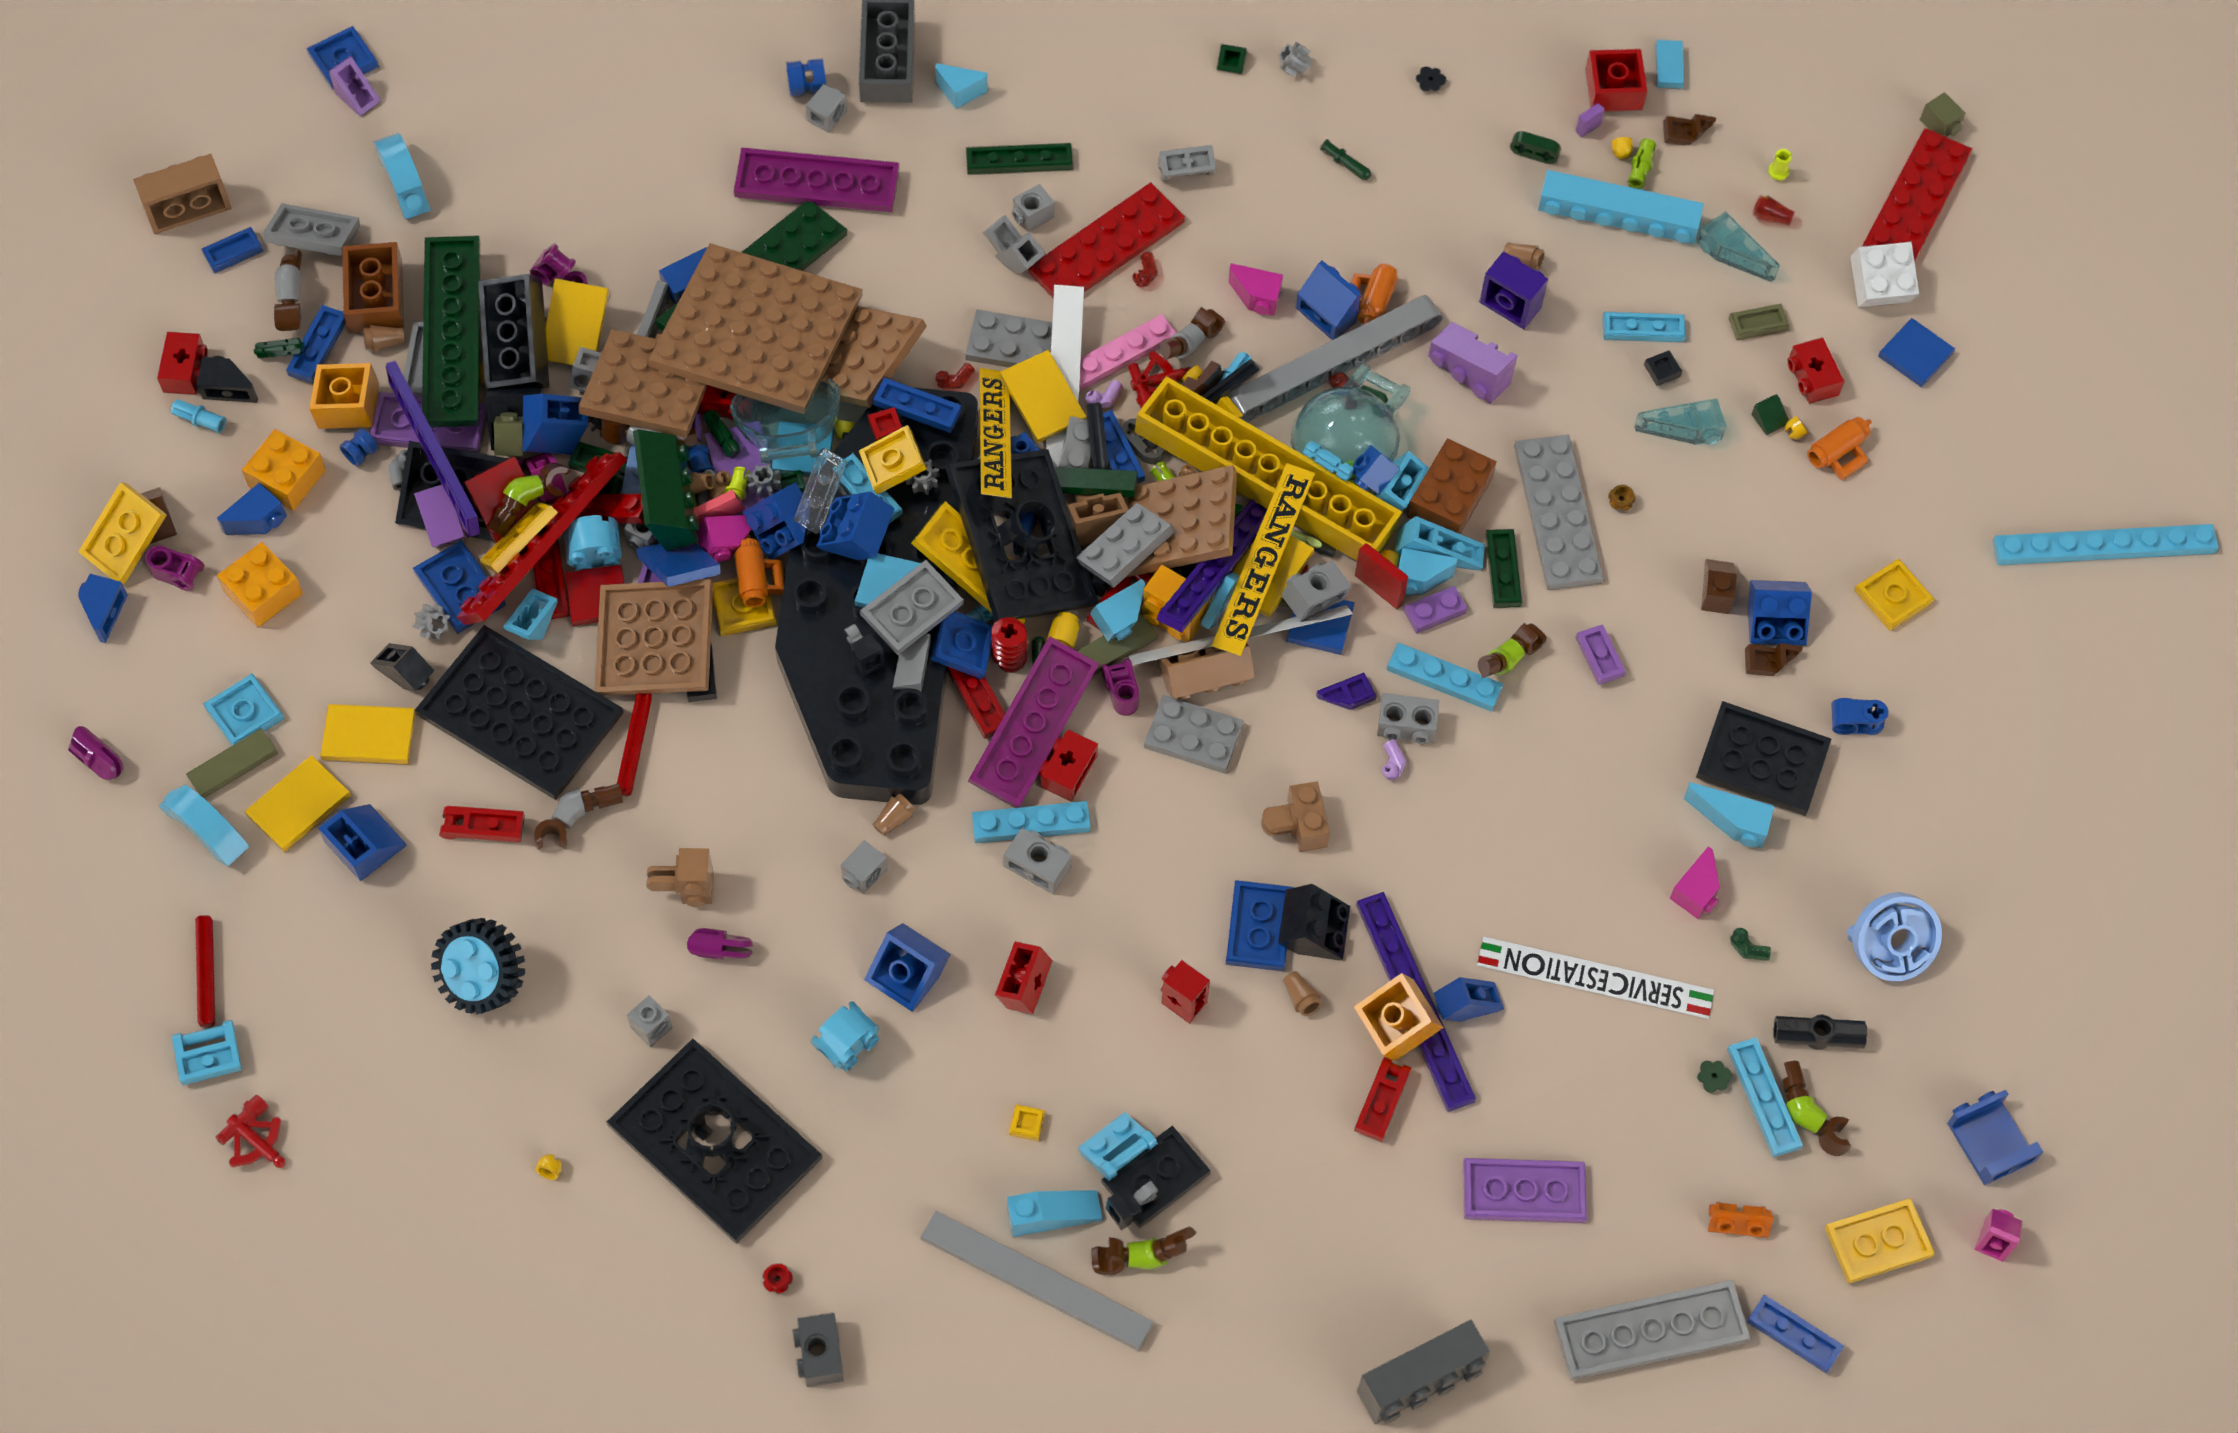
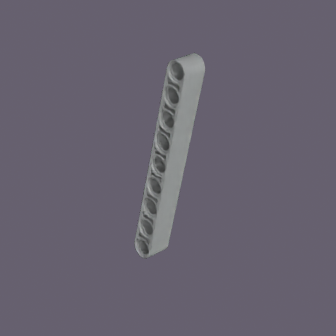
M1422 295L1236 388L1227 396L1243 414L1242 420L1250 422L1432 330L1441 323L1443 315L1429 296Z

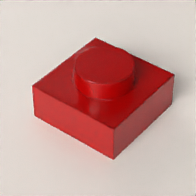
M895 407L868 415V421L876 441L902 428Z

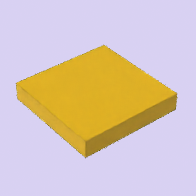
M908 425L859 450L872 488L877 495L927 469L912 430Z
M1899 558L1856 585L1854 589L1889 631L1933 604L1935 600Z
M738 578L713 582V601L721 636L777 625L770 594L766 597V602L763 605L747 607L740 599Z

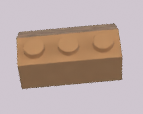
M1247 643L1241 656L1216 647H1209L1157 659L1166 689L1173 699H1188L1194 693L1202 691L1206 693L1216 692L1222 686L1230 684L1239 686L1247 683V680L1255 678L1250 647Z

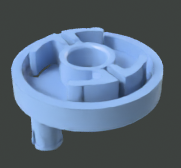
M1895 892L1883 895L1872 901L1862 911L1856 924L1848 928L1847 935L1849 937L1847 939L1853 943L1859 962L1872 974L1887 981H1904L1919 975L1934 961L1941 945L1942 928L1936 912L1930 905L1912 894ZM1898 903L1909 904L1911 906L1899 905ZM1900 929H1906L1907 936L1905 941L1898 947H1892L1891 938L1893 934ZM1876 958H1878V959L1883 960V961H1892V963H1886V962H1882V961L1876 960V961H1875V964H1874V960H1875Z

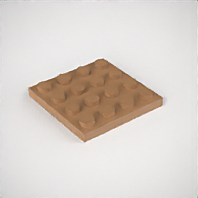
M857 306L814 396L871 408L873 399L884 377L891 379L927 327L924 320Z
M611 329L579 404V414L687 438L708 385L649 367L648 359L658 339Z
M1234 465L1136 487L1135 497H1128V509L1136 503L1142 505L1169 523L1175 533L1126 577L1155 572L1161 565L1167 568H1174L1232 556L1237 471Z
M711 579L696 580L668 587L663 582L600 585L595 692L602 696L637 693L709 691L713 582Z

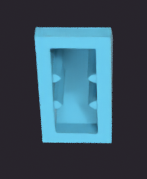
M936 63V84L955 109L987 93L988 73Z
M532 588L504 624V629L528 640H543L557 605V599Z

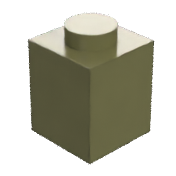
M1944 92L1925 104L1920 121L1929 130L1945 137L1949 135L1954 136L1963 127L1962 121L1966 112Z
M511 412L496 416L494 421L495 456H523V417H517L516 413Z

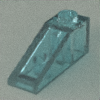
M1726 211L1702 227L1697 243L1705 253L1710 254L1716 261L1769 282L1775 280L1780 264Z
M1716 398L1639 412L1634 428L1637 432L1697 445L1703 443L1714 444L1722 440L1726 423Z

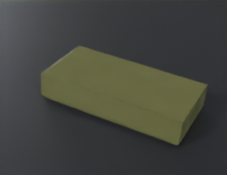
M1782 304L1734 312L1729 315V321L1736 340L1784 332L1789 329V323Z

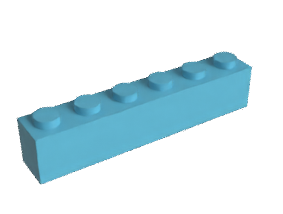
M1547 170L1538 211L1551 215L1557 214L1571 217L1575 220L1590 221L1602 226L1622 228L1630 232L1636 231L1650 234L1653 237L1669 238L1681 243L1694 244L1704 203Z

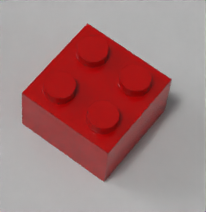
M1590 50L1585 68L1590 108L1599 103L1605 109L1604 111L1643 110L1648 91L1642 50Z

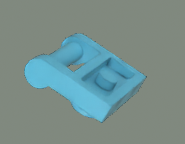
M233 1020L224 1021L221 1026L182 1035V1033L172 1035L177 1069L182 1086L242 1070ZM222 1037L226 1039L224 1042L185 1051L187 1046Z
M1124 1112L1080 1145L1078 1149L1080 1154L1110 1181L1117 1176L1119 1169L1144 1150H1151L1158 1143L1150 1131L1142 1128Z

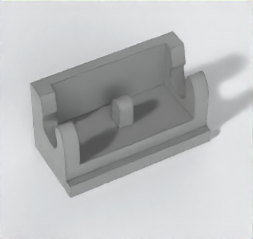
M1212 145L1160 151L1158 167L1159 170L1161 169V181H1167L1169 177L1207 172L1208 175H1214L1216 165Z

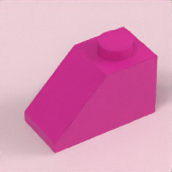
M1231 263L1228 282L1247 309L1261 315L1269 314L1275 316L1282 290L1283 274Z
M542 453L524 459L529 476H539L541 469L545 465L557 463L551 453ZM561 473L556 474L552 479V486L561 489L563 495L568 492ZM545 490L544 494L538 498L541 503L545 501L546 503H553L558 497Z
M744 515L705 517L700 524V529L697 530L700 547L715 561L722 562L731 558L741 544V540L747 536L752 528L749 527Z
M1708 846L1676 884L1670 896L1673 902L1697 919H1699L1704 911L1709 914L1719 901L1716 895L1720 885L1713 849Z
M1992 1209L1984 1220L1974 1250L2003 1262L2019 1243L2022 1220L2014 1218V1215L2009 1211Z

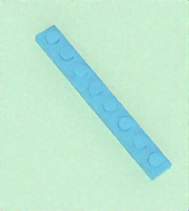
M2213 524L1996 535L1993 539L1998 565L2215 554L2219 549Z

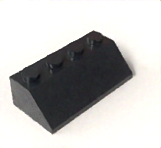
M522 274L478 281L485 389L543 385V388L550 387L542 280L531 274Z

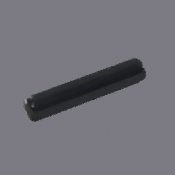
M1248 360L1203 394L1202 397L1216 404L1220 398L1227 396L1259 371L1258 365L1254 360Z
M1100 402L1086 404L1092 469L1109 470L1102 404Z

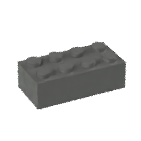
M862 0L859 67L860 102L913 103L914 0Z
M1472 1319L1363 1374L1357 1393L1374 1424L1381 1421L1388 1424L1401 1416L1400 1411L1408 1407L1415 1410L1426 1404L1429 1396L1435 1393L1442 1396L1455 1388L1454 1384L1462 1379L1469 1382L1482 1374L1481 1370L1486 1365L1490 1351Z

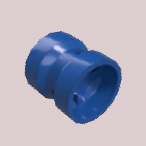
M360 428L354 433V437L350 441L345 440L339 448L347 460L358 467L365 461V457L368 454H374L379 449V446L366 430Z

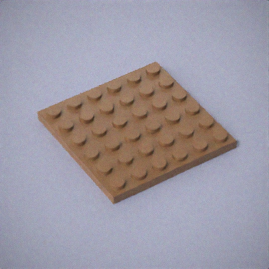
M709 243L648 359V366L805 415L862 298V289Z

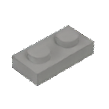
M1070 416L1059 467L1088 469L1091 452L1087 420Z

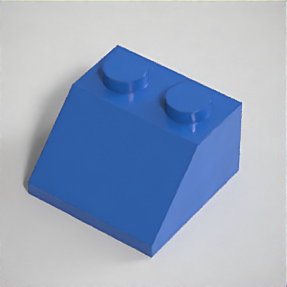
M902 923L886 933L864 980L912 1012L939 979L951 954Z

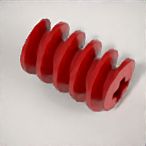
M1006 617L999 619L994 623L991 630L992 658L1005 673H1013L1022 669L1027 662V630L1024 624L1015 618Z

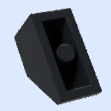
M222 356L202 357L197 380V387L202 399L257 403L258 397L253 384L231 359Z
M389 643L370 662L375 669L397 685L412 691L420 690L426 686L430 680L429 676L435 671L413 646Z

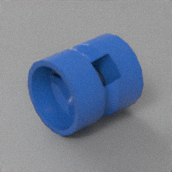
M823 58L810 59L806 64H803L801 61L786 62L790 97L805 95L808 90L812 94H816L823 84L826 85ZM805 72H812L813 82L806 83Z

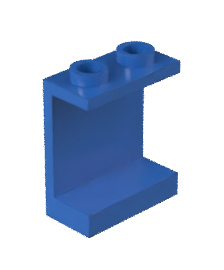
M2006 1089L1997 1094L1994 1091H1990L1982 1095L1978 1099L1979 1102L1971 1106L1969 1103L1958 1106L1952 1111L1953 1116L1947 1123L1984 1186L2036 1162L2043 1153L2038 1142L2028 1145L2004 1106L2003 1102L2009 1095Z

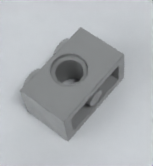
M1332 560L1324 565L1321 563L1314 565L1305 574L1296 573L1287 580V586L1281 596L1297 618L1302 621L1342 602L1352 588V585Z
M1023 828L1020 829L1003 855V866L1051 894L1055 893L1071 869L1072 855H1070L1067 849L1058 844L1054 846L1045 841L1044 837L1038 832L1032 830L1029 832ZM1035 856H1043L1046 858V860L1042 862H1035L1034 860H1032V858Z

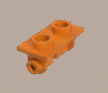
M1716 1201L1715 1204L1709 1205V1216L1711 1217L1708 1232L1769 1238L1774 1215H1771V1210H1766L1765 1206L1743 1205L1742 1212H1737V1204Z

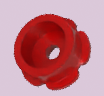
M773 1264L763 1272V1286L769 1292L783 1293L788 1290V1285L793 1281L792 1272L788 1271L787 1267L783 1264ZM779 1276L780 1280L775 1281V1277Z

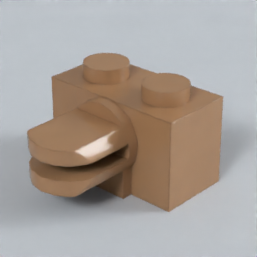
M1121 493L1104 496V494H1075V503L1068 504L1069 514L1080 546L1092 544L1129 510Z
M1318 781L1289 786L1288 804L1264 809L1261 827L1268 836L1291 833V837L1296 836L1299 852L1328 847L1330 831Z
M679 848V855H676V866H650L647 869L648 879L646 887L651 891H675V893L681 895L682 904H687L691 907H702L704 904H712L714 871L709 848Z

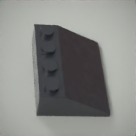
M409 441L395 523L426 529L414 494L442 484L420 442ZM441 446L477 514L480 534L472 537L494 541L464 481L509 458ZM517 460L524 473L526 461Z

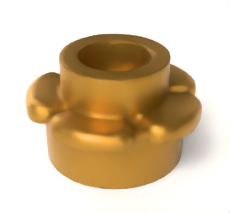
M1617 485L1608 494L1609 504L1616 510L1627 511L1632 508V503L1635 502L1634 492L1627 485Z

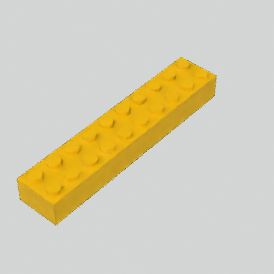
M1167 376L1137 413L1135 433L1202 472L1234 465L1237 471L1236 491L1251 500H1255L1256 503L1266 509L1269 507L1286 463L1314 472L1315 475L1294 525L1356 561L1359 549L1365 543H1368L1381 553L1397 531L1402 511L1352 482L1341 480L1336 476V473L1332 474L1305 455Z

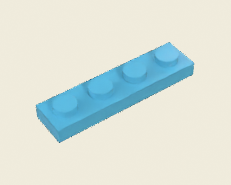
M1399 642L1387 665V671L1491 712L1503 687V683L1488 677L1482 678L1480 674Z
M1087 801L972 812L975 843L1013 840L1021 828L1029 832L1031 830L1036 831L1043 837L1090 832Z
M1757 1037L1729 1045L1727 1051L1772 1157L1800 1150L1803 1144Z

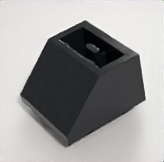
M543 385L487 390L485 401L491 451H494V421L496 416L511 412L516 413L517 417H523V396L544 394Z
M1313 883L1286 889L1278 943L1299 955L1343 960L1350 905Z

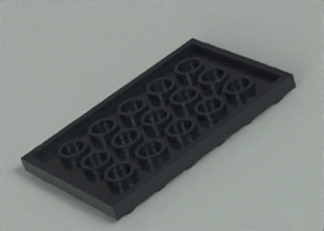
M486 625L482 626L415 709L418 717L554 800L558 798L624 713L623 708Z

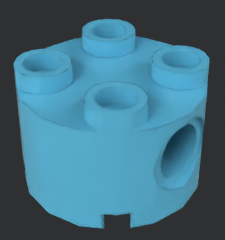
M601 515L580 517L575 519L569 525V528L563 532L566 562L571 567H574L576 571L620 565L622 550L618 522L614 518L608 517V521H602Z
M853 1001L849 1002L848 1006L850 1009L842 1006L831 1015L818 1029L822 1034L820 1038L814 1035L811 1040V1044L825 1055L836 1069L842 1068L845 1072L857 1063L858 1058L856 1056L864 1048L869 1051L880 1040L877 1036L879 1026L870 1020Z

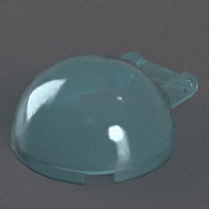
M1362 364L1343 387L1322 391L1313 396L1303 406L1294 420L1290 440L1292 449L1303 454L1305 446L1309 442L1314 441L1321 446V450H1328L1340 458L1342 464L1346 462L1353 467L1357 457L1364 454L1368 447L1372 445L1393 462L1397 456L1400 442L1399 429L1394 414L1408 398L1411 388L1405 384L1400 386L1371 371L1370 366ZM1366 380L1390 392L1393 396L1385 404L1373 393L1359 387ZM1352 474L1348 481L1356 480L1357 477Z
M827 379L828 384L820 382L805 415L743 395L736 394L731 401L730 410L735 425L748 442L760 449L762 464H769V460L811 455V458L818 457V445L826 439L835 426L841 406L840 390L832 379Z

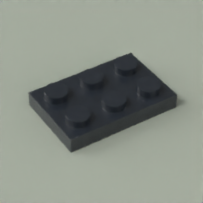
M1173 1125L1155 1138L1158 1143L1155 1147L1140 1153L1119 1169L1117 1176L1110 1181L1105 1177L1101 1180V1183L1111 1195L1116 1192L1121 1193L1127 1188L1134 1195L1146 1183L1153 1182L1158 1189V1192L1155 1193L1157 1197L1144 1205H1140L1142 1207L1141 1217L1134 1221L1139 1229L1211 1173V1170Z

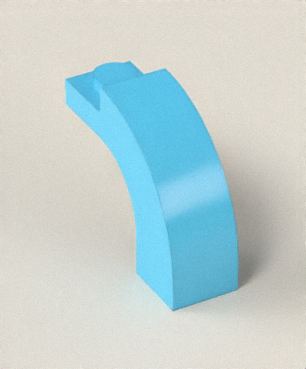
M400 133L373 141L382 167L385 168L396 194L404 219L431 211L422 188L421 180Z
M187 785L169 792L165 796L164 802L159 805L166 815L184 825L217 861L226 866H229L250 847L233 826L210 803Z

